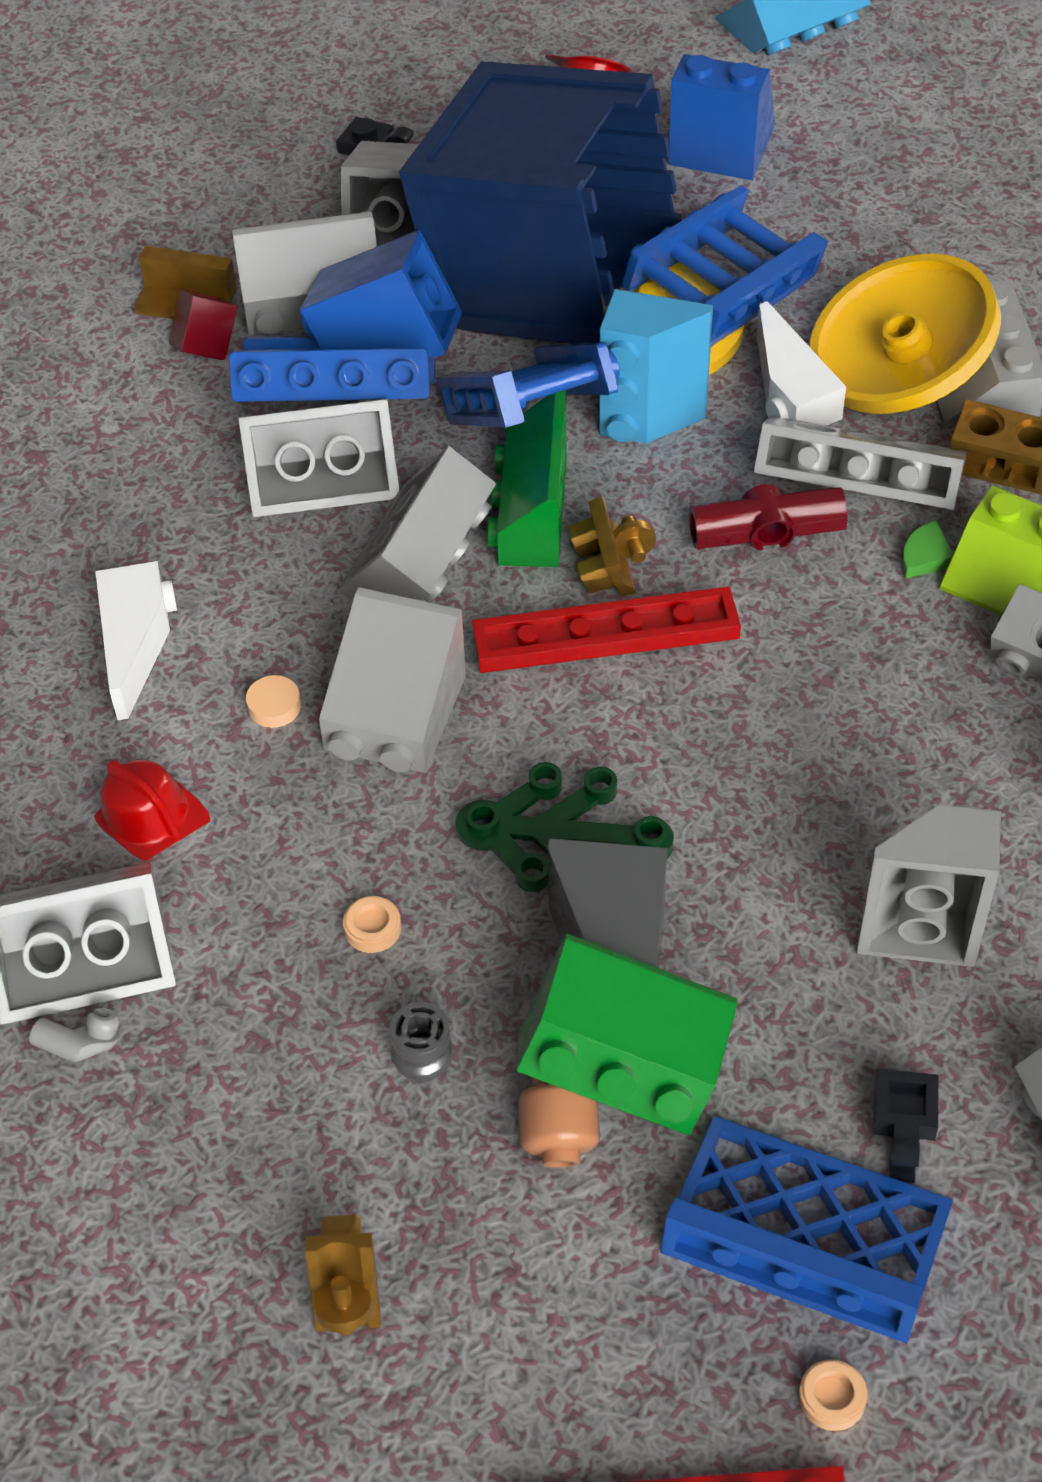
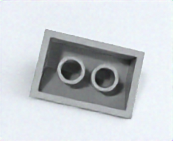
M372 211L232 230L248 334H276L279 331L304 328L301 321L300 308L321 269L377 247Z
M1011 280L990 281L1000 305L1001 326L999 335L990 355L977 372L957 389L936 400L944 427L957 426L966 399L1040 417L1042 408V360Z
M387 399L238 418L252 517L395 499L399 492Z
M450 446L445 448L403 484L338 588L337 593L354 599L358 587L432 602L448 581V578L443 575L448 564L451 566L455 564L468 548L470 541L465 538L470 528H476L488 514L491 504L486 500L496 483Z
M939 804L876 846L858 938L857 954L975 967L1000 872L1001 811L980 809L972 805L950 806Z
M152 862L0 894L1 1025L176 986L164 915Z

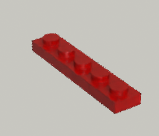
M730 586L472 620L480 673L740 639L741 629Z

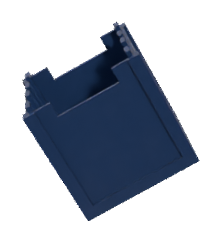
M484 61L479 63L399 171L415 231L420 230L462 310L457 329L566 344L600 342V327L614 290H620L626 272L624 263L629 252L637 244L643 245L656 237L665 227H672L682 221L681 213H674L671 194H675L677 189L673 170H667L665 159H668L671 154L667 134L660 133L657 114H660L663 108L660 91L654 86L652 74Z

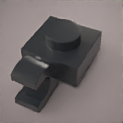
M355 117L336 140L337 152L349 156L361 141L407 144L414 136V132L408 127L399 126L394 129V126L391 124L377 122L369 118Z
M876 1069L873 1134L891 1136L889 1177L905 1183H915V1167L919 1166V1139L933 1141L936 1139L938 1131V1074Z

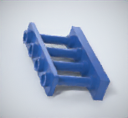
M742 185L727 194H720L712 203L699 211H692L684 220L676 225L665 227L656 237L643 245L637 244L629 252L624 263L626 272L622 287L627 291H633L645 282L652 280L679 300L713 305L711 347L757 317L759 314V304L768 301L773 306L817 274L829 242L816 232H813L796 243L794 241L789 244L742 212L749 190ZM734 228L775 257L771 260L765 259L763 261L724 233ZM707 245L748 273V275L735 278L698 253L697 250ZM679 262L721 292L716 296L714 294L707 296L668 268Z
M310 336L244 337L243 351H233L229 355L231 395L235 402L425 399L430 394L429 384H435V357H429L426 348L321 349L315 337L312 338Z
M605 342L544 345L534 348L536 365L513 372H453L437 377L436 380L450 424L506 428L525 422L522 409L526 407V402L564 390H566V395H610L618 392L616 380L619 378L620 371L614 353L608 350Z

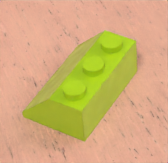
M992 485L969 518L940 585V590L1002 616L1019 584L1042 593V505Z

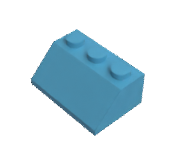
M743 0L715 18L752 53L766 48L769 56L791 47L790 39L800 35L802 42L826 33L824 29L826 24L834 22L837 29L859 20L857 12L872 3L870 0Z
M619 289L614 290L600 327V342H605L608 350L614 353L619 365L620 375L616 380L618 392L610 395H600V435L611 437L619 442L635 441L647 444L705 419L708 402L713 305Z

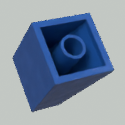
M683 54L671 80L669 134L671 155L669 156L668 165L753 180L774 129L770 69L756 67L749 63H733L710 59L704 55L692 56Z
M420 230L321 269L300 308L301 321L305 331L310 337H315L321 349L426 348L429 357H439L446 354L462 314V310Z

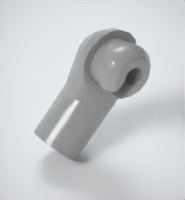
M97 1008L93 1013L88 1014L86 1025L75 1029H70L42 1017L32 1027L29 1042L33 1046L66 1060L80 1062L113 1048L120 1037V1030L118 1029L119 1017L110 1009Z

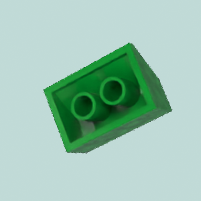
M566 390L546 396L523 413L525 422L507 427L505 445H496L495 473L502 474V480H493L496 485L492 490V510H498L499 516L489 517L488 547L498 548V566L559 567L567 461Z
M566 933L518 1032L516 1071L689 1136L716 1086L738 1005L737 998Z

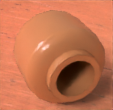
M532 1078V1086L524 1089L519 1095L517 1103L521 1147L529 1154L542 1156L544 1167L557 1168L579 1165L580 1154L589 1152L600 1142L597 1101L536 1078Z

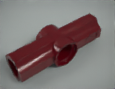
M762 484L749 489L742 496L741 500L689 506L688 519L694 548L704 549L751 542L752 546L760 551L764 550L763 546L779 544L780 548L786 547L793 541L795 536L846 530L848 517L846 498L842 487L784 494L778 486Z

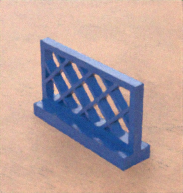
M714 1116L678 1198H674L667 1214L661 1253L908 1344L953 1199ZM720 1138L744 1146L752 1160L725 1169L715 1152ZM790 1162L804 1167L811 1182L785 1190L773 1169ZM708 1167H709V1169H710V1171H711L712 1173H711V1174H708V1175H705V1173H706V1171H707V1169H708ZM760 1174L771 1195L745 1204L733 1183ZM846 1184L861 1187L865 1190L871 1203L846 1212L833 1190ZM720 1187L732 1208L717 1213L695 1205L693 1202L696 1195ZM820 1196L832 1217L806 1226L793 1204ZM911 1205L935 1215L931 1226L907 1234L893 1211ZM780 1209L792 1231L778 1235L758 1227L754 1217ZM880 1217L893 1239L868 1248L855 1225ZM841 1231L854 1253L843 1257L836 1256L820 1250L814 1239ZM925 1244L922 1255H920L916 1247ZM903 1253L915 1273L913 1282L911 1283L883 1273L876 1261Z

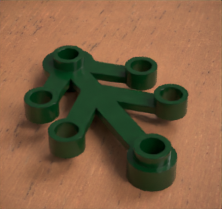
M550 762L538 763L529 771V782L498 802L476 800L468 803L459 811L455 822L456 833L461 842L476 850H492L515 874L517 885L527 892H538L548 885V860L538 853L526 854L514 839L533 840L547 855L549 838L668 848L667 859L673 851V831L659 817H644L633 826L574 821L596 805L608 804L615 799L617 795V776L607 767H594L590 769L584 776V786L539 816H518L539 800H551L557 797L562 790V773L560 768ZM542 778L553 780L550 784H541L537 781ZM606 783L609 786L604 789H597L592 785ZM479 819L492 820L489 824L479 825L475 823V821ZM645 833H656L660 836L656 839H647L642 835ZM528 869L541 871L537 876H527L524 874Z

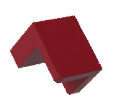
M180 289L169 344L181 352L225 360L238 306L224 298Z

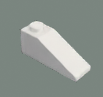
M768 301L759 304L757 342L766 398L765 408L768 418L775 416L824 426L842 420L846 386Z
M158 561L95 571L108 685L117 720L129 718L169 634L168 612L177 611L172 580L162 582Z

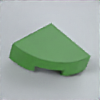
M937 521L919 527L908 538L902 560V570L905 579L948 569L954 553Z

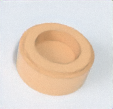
M272 675L263 677L255 681L249 687L246 694V703L251 719L264 727L284 726L293 721L301 709L297 685L284 676Z
M379 896L363 897L353 902L347 908L343 917V928L348 943L355 949L367 953L381 952L391 947L398 940L401 933L400 913L395 904Z
M828 1359L813 1364L805 1372L799 1389V1403L805 1416L814 1425L825 1430L839 1431L853 1426L861 1418L867 1401V1387L863 1377L853 1366L840 1360Z

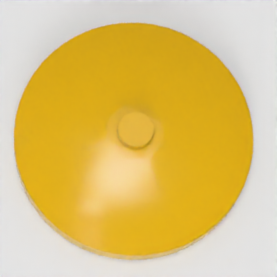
M933 253L905 256L878 265L844 286L829 301L818 317L811 334L809 347L846 386L844 407L870 414H890L909 411L946 396L977 372L990 355L997 341L1001 326L1000 305L989 279L974 264L946 254Z

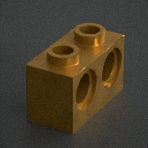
M966 399L950 445L951 449L967 451L962 475L1042 495V417Z

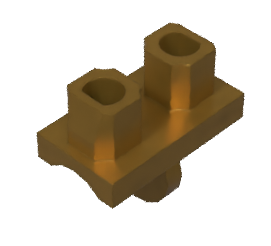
M603 496L591 500L588 503L592 517L568 526L572 543L580 558L601 550V554L577 563L581 580L589 594L613 586L616 587L620 596L636 594L627 558H631L635 563L646 559V553L655 546L657 541L654 527L649 522L636 520L632 515L624 517L621 521L622 524L618 526L616 521L610 519Z
M338 1215L322 1218L321 1236H306L305 1255L316 1332L331 1331L346 1336L352 1334L363 1325L369 1329L381 1328V1307L372 1233H362L361 1216Z

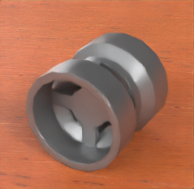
M424 1001L412 1002L401 1007L393 1015L389 1025L394 1064L397 1070L407 1079L418 1082L431 1081L441 1076L449 1068L452 1060L449 1019L442 1009L432 1003ZM427 1033L430 1036H418V1034Z

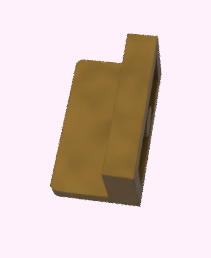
M145 245L139 256L145 286L134 305V312L140 315L174 320L180 289L216 296L232 302L237 292L232 258Z

